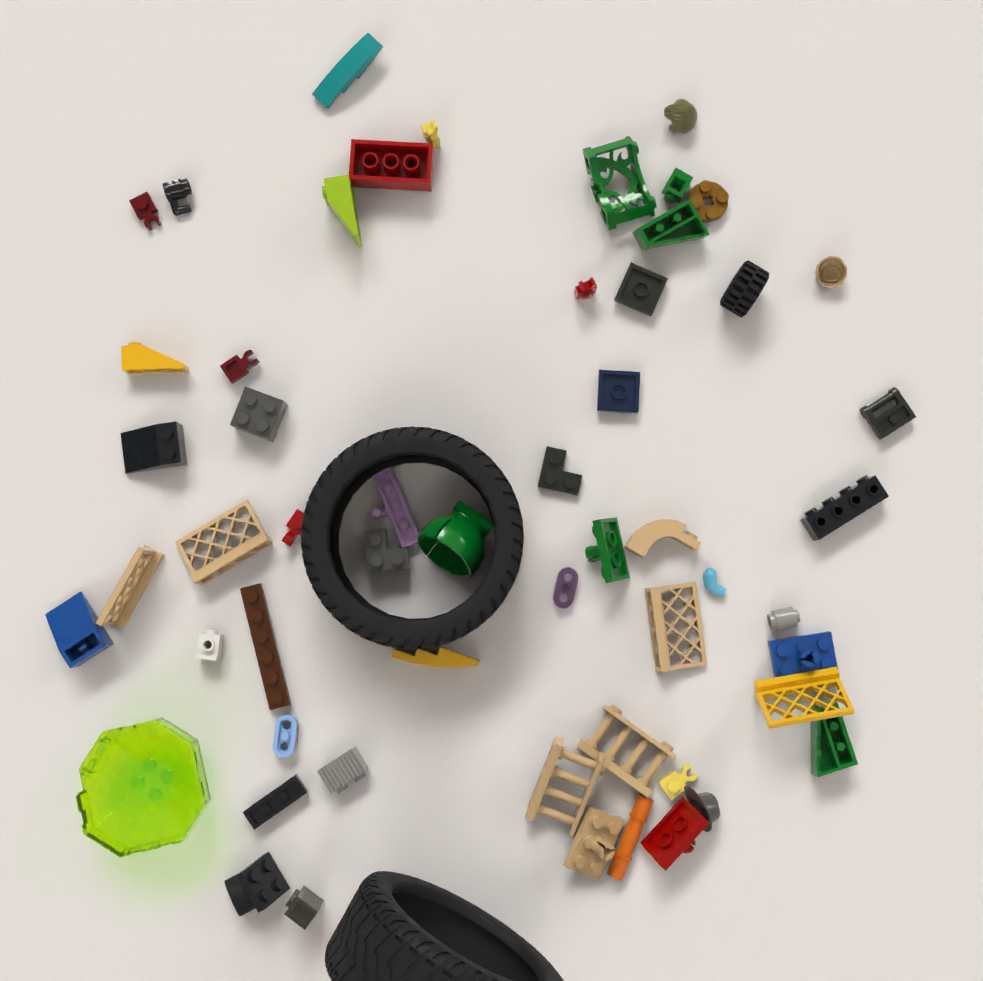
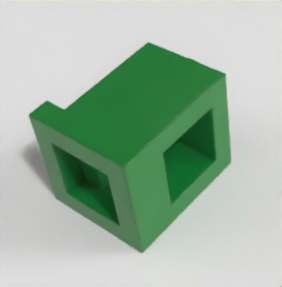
M675 168L662 190L664 199L670 203L675 201L679 203L693 177Z

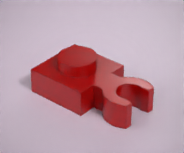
M593 277L586 282L580 281L579 285L575 286L574 294L576 299L582 298L585 300L591 298L597 290Z

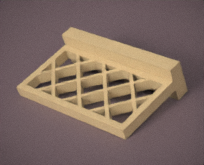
M248 500L175 542L192 573L191 577L194 583L200 586L273 544ZM246 507L249 512L247 521L237 519L239 511ZM225 519L232 520L229 531L219 529L221 522ZM236 522L245 524L242 535L233 533ZM249 525L257 526L259 534L254 537L246 536ZM206 530L214 531L211 542L201 540L203 532ZM218 532L228 534L224 545L215 543ZM231 536L241 537L239 546L235 548L228 547ZM189 540L196 541L193 553L187 552L183 546ZM200 543L209 545L206 556L197 554ZM214 546L223 548L221 556L217 559L211 557ZM195 558H204L203 567L196 570L193 565Z
M147 545L137 548L96 624L100 626L116 625L119 628L125 627L164 557L162 553Z
M696 582L644 588L655 671L665 672L707 665ZM686 587L691 589V597L688 601L679 595L683 588ZM662 590H668L674 595L668 604L662 600ZM676 598L685 604L679 613L671 607ZM688 607L694 611V617L690 622L682 616ZM668 609L676 615L671 624L666 622L664 618ZM679 619L688 625L682 634L674 628ZM690 628L694 629L697 633V638L693 643L685 637ZM671 630L680 636L674 645L667 640V635ZM682 639L691 645L685 654L677 649ZM693 649H696L700 654V661L693 662L688 658ZM675 651L682 659L678 664L671 665L670 656Z

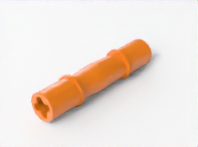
M639 793L633 809L629 813L630 819L623 831L617 851L615 850L607 871L609 876L617 880H623L628 865L632 861L631 855L637 845L643 825L647 823V818L654 802L650 797L647 798Z

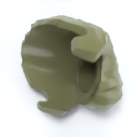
M678 99L674 104L668 105L664 109V116L672 122L671 126H669L671 132L687 133L694 129L697 122V111L687 100Z

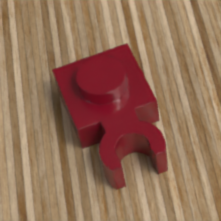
M148 192L129 200L139 220L144 219V225L149 231L152 230L150 227L151 221H156L161 226L160 219L153 215L158 210Z
M252 350L246 351L241 359L238 355H235L220 365L232 384L249 374L247 367H254L259 364L257 358L249 361V356L254 354Z

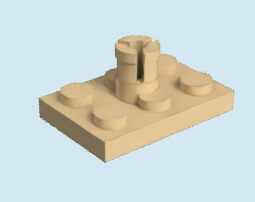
M588 805L563 866L567 869L600 879L607 861L614 856V844L625 820L617 815Z

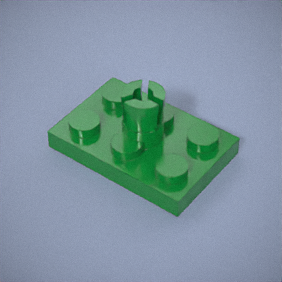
M617 517L592 521V532L596 538L597 545L586 547L585 555L588 558V562L592 563L601 560V574L605 579V583L630 578Z

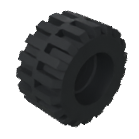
M749 260L744 262L723 294L720 305L741 318L745 316L769 279V272Z

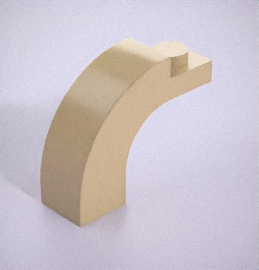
M660 519L638 528L630 536L624 548L643 558L651 545L659 538H672L693 551L699 548L701 542L697 541L698 537L687 531L684 533L687 527L686 524L672 519Z

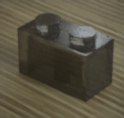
M303 886L300 891L296 889L285 904L288 909L284 915L305 930L318 913L324 900L306 886Z

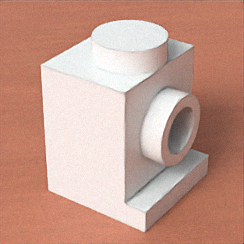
M205 629V632L199 633L195 658L214 661L221 660L224 635L218 634V630ZM206 641L211 642V648L208 649L206 647Z

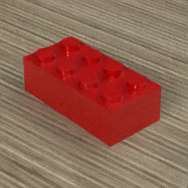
M351 139L349 178L352 187L432 192L433 143Z

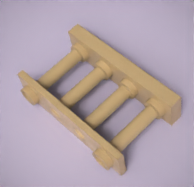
M605 704L603 708L609 713L591 739L584 741L581 738L577 747L596 760L600 752L597 750V744L613 720L618 718L625 723V727L607 752L603 753V762L606 763L605 768L648 798L652 793V789L649 787L650 779L667 754L674 759L677 755L672 752L674 748L665 741L662 744L621 716L622 711L613 704L610 707ZM632 730H634L643 738L626 763H622L619 766L614 762L616 759L614 756ZM651 742L660 748V751L643 776H639L637 779L631 774L633 772L631 769Z
M555 735L526 808L525 819L533 821L535 815H540L541 813L570 824L569 835L573 837L575 830H578L583 819L581 816L598 774H603L606 763L603 762V753L599 752L596 761L565 750L563 738ZM564 758L592 769L589 779L587 780L558 769L556 765L557 760ZM550 777H558L584 787L581 798L550 787L551 784H548ZM549 795L577 806L574 816L544 806L541 802L542 797Z

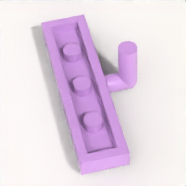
M391 467L386 468L372 476L385 506L380 510L375 508L372 514L375 519L389 515L402 548H407L418 543L417 537L419 533Z

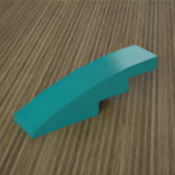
M367 33L333 67L312 95L326 108H330L340 93H345L353 81L362 76L384 46L370 33Z

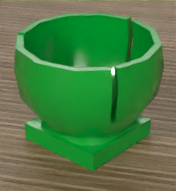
M459 500L451 514L439 516L431 520L421 530L417 537L418 545L423 553L428 555L427 557L439 568L453 576L465 579L471 577L478 570L484 558V539L494 524Z

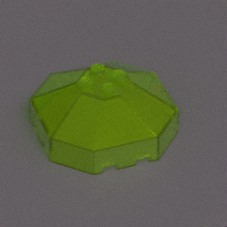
M163 717L103 731L79 768L83 791L79 792L75 798L78 812L82 814V832L85 836L118 857L157 849L169 844L181 843L189 836L211 801L198 739Z

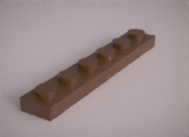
M262 583L240 588L269 710L291 705Z

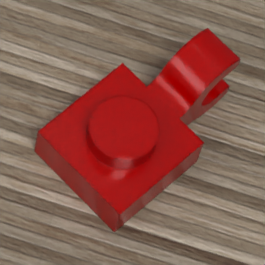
M299 509L295 511L286 524L290 530L282 541L289 546L293 544L298 534L302 535L301 529L304 513Z

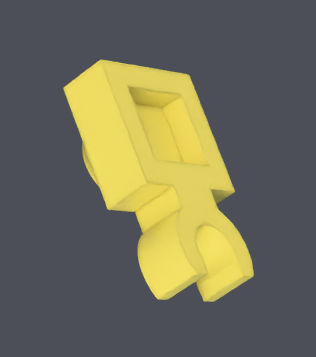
M689 764L682 767L681 773L678 774L674 769L658 781L670 800L684 791L685 782L697 779L696 773L687 776L686 772L691 768Z

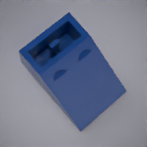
M82 591L45 614L58 650L69 668L81 666L114 644L105 628L96 624L98 617Z

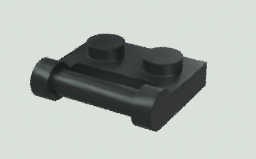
M895 387L888 390L886 395L869 406H863L859 409L860 414L867 420L880 440L916 417L899 390ZM892 400L896 402L897 405L877 418L874 416L873 412Z

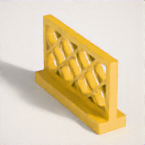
M832 667L754 681V696L760 704L768 728L772 729L854 714V708L839 678L840 672L838 668ZM837 687L838 692L834 694L826 689ZM815 691L818 694L814 698L805 693ZM795 695L797 698L795 701H791L785 698V696ZM824 695L832 700L827 704L819 699ZM801 698L811 702L808 708L798 704ZM766 699H776L773 705L764 701ZM838 701L844 704L846 708L838 709L833 705ZM780 702L790 706L787 712L778 708ZM815 705H818L825 710L818 713L812 709ZM795 708L804 712L802 716H795L791 712ZM775 712L783 717L782 719L772 721L770 716Z

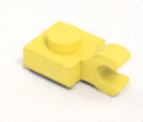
M432 120L421 125L426 143H433V149L440 147V138L437 134L438 127L435 121Z

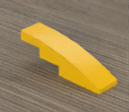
M444 647L439 648L438 654L425 649H417L415 655L396 648L392 655L396 659L433 667L477 666L480 662L478 659Z

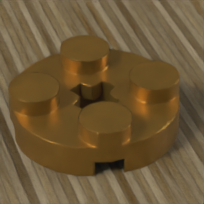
M704 180L692 188L687 200L691 199L703 223H708L709 221H716L723 216L728 207L729 195L719 184ZM710 198L713 205L705 206V201L702 199Z

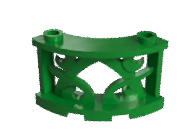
M630 136L595 148L588 147L583 149L587 174L592 176L591 181L594 186H591L596 203L599 202V206H601L600 214L609 231L616 229L617 224L647 215L653 217L655 216L654 208L657 207L654 196L650 195L641 173L637 154H639L638 144ZM626 147L627 159H622V152H620L617 161H614L613 151ZM610 152L609 159L597 157L598 155ZM607 168H609V175H608V177H607V178H602L600 173H601V172H605V173H606V172H607ZM614 170L631 181L624 199L617 192L605 191L604 189L611 181ZM614 197L617 200H615V203H610L609 198ZM640 200L644 205L639 206L636 201ZM630 203V204H631L632 206H634L635 208H632V209H631L628 204Z

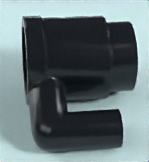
M187 178L162 183L166 198L175 216L192 212L189 204L179 207L177 201L192 194Z

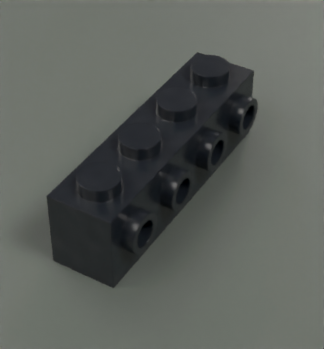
M876 475L861 477L856 481L857 485L854 487H845L839 491L840 495L835 499L831 496L821 502L823 506L816 510L814 507L804 513L806 517L802 518L801 522L813 541L822 539L889 497Z

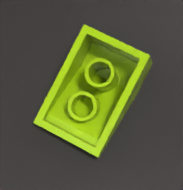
M349 175L324 178L325 186H322V193L326 205H330L332 212L357 246L363 247L354 191Z

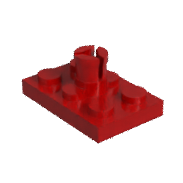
M682 797L640 844L666 871L682 853L688 854L694 850L692 845H696L695 838L710 822Z

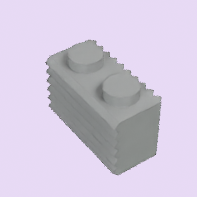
M354 747L317 772L330 793L334 791L340 793L348 787L347 783L354 779L357 782L365 777V771H367L368 766L357 748Z

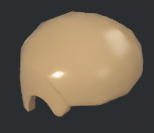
M828 256L817 265L815 271L816 279L825 288H835L841 285L847 278V266L840 257Z

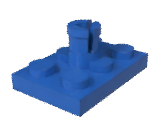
M831 631L768 641L774 678L832 667L838 668Z

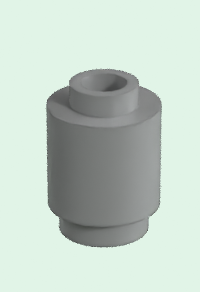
M793 607L774 610L771 614H767V620L771 630L781 631L797 627L798 622H800V615Z

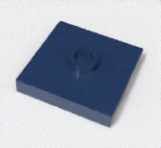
M599 370L597 411L638 413L640 372Z

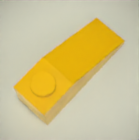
M130 342L127 346H121L122 371L127 374L189 372V367L185 364L143 346L139 342Z

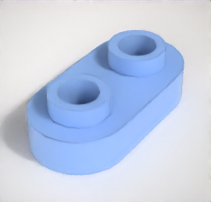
M290 714L278 718L275 725L273 751L281 758L290 756L295 750L298 722ZM285 721H289L291 723V727L289 729L285 728ZM283 742H286L288 744L287 750H284L281 745Z

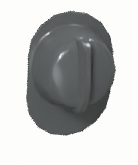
M686 785L684 793L688 802L710 822L704 831H711L712 823L720 817V809L716 797L708 792L698 794L693 788Z

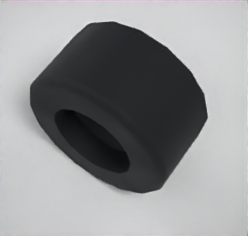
M237 874L224 881L230 899L239 916L255 909Z

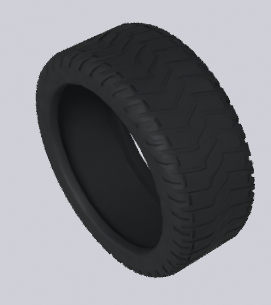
M411 426L392 428L362 438L352 444L351 447L346 448L337 458L333 459L326 470L320 475L308 498L309 501L306 503L304 518L302 519L301 549L303 551L302 558L306 574L314 592L328 612L345 628L361 638L379 645L399 649H424L448 644L466 636L480 627L500 607L511 590L519 572L524 543L523 519L511 484L502 470L482 450L465 439L446 431ZM407 463L432 464L444 467L463 477L480 494L489 509L492 523L494 524L495 548L490 568L480 586L459 606L447 613L431 618H403L388 614L371 605L355 590L344 571L339 553L340 526L343 514L353 495L367 480L380 471Z
M390 871L371 873L361 882L330 938L325 952V967L331 981H564L552 964L535 947L486 911L435 884L410 875Z

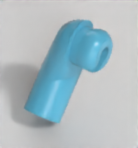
M713 568L706 569L703 573L704 587L722 598L726 589L717 584L716 570Z

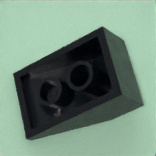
M176 421L155 424L121 433L125 474L187 465L183 425Z

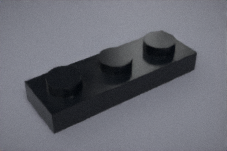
M296 774L243 811V814L255 830L306 794L308 790Z

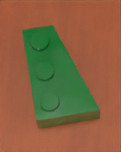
M691 199L632 232L641 250L704 239L710 235Z
M835 702L833 706L840 709L838 702ZM815 705L812 710L819 713L824 712L825 709ZM842 716L810 722L811 774L821 777L858 765Z

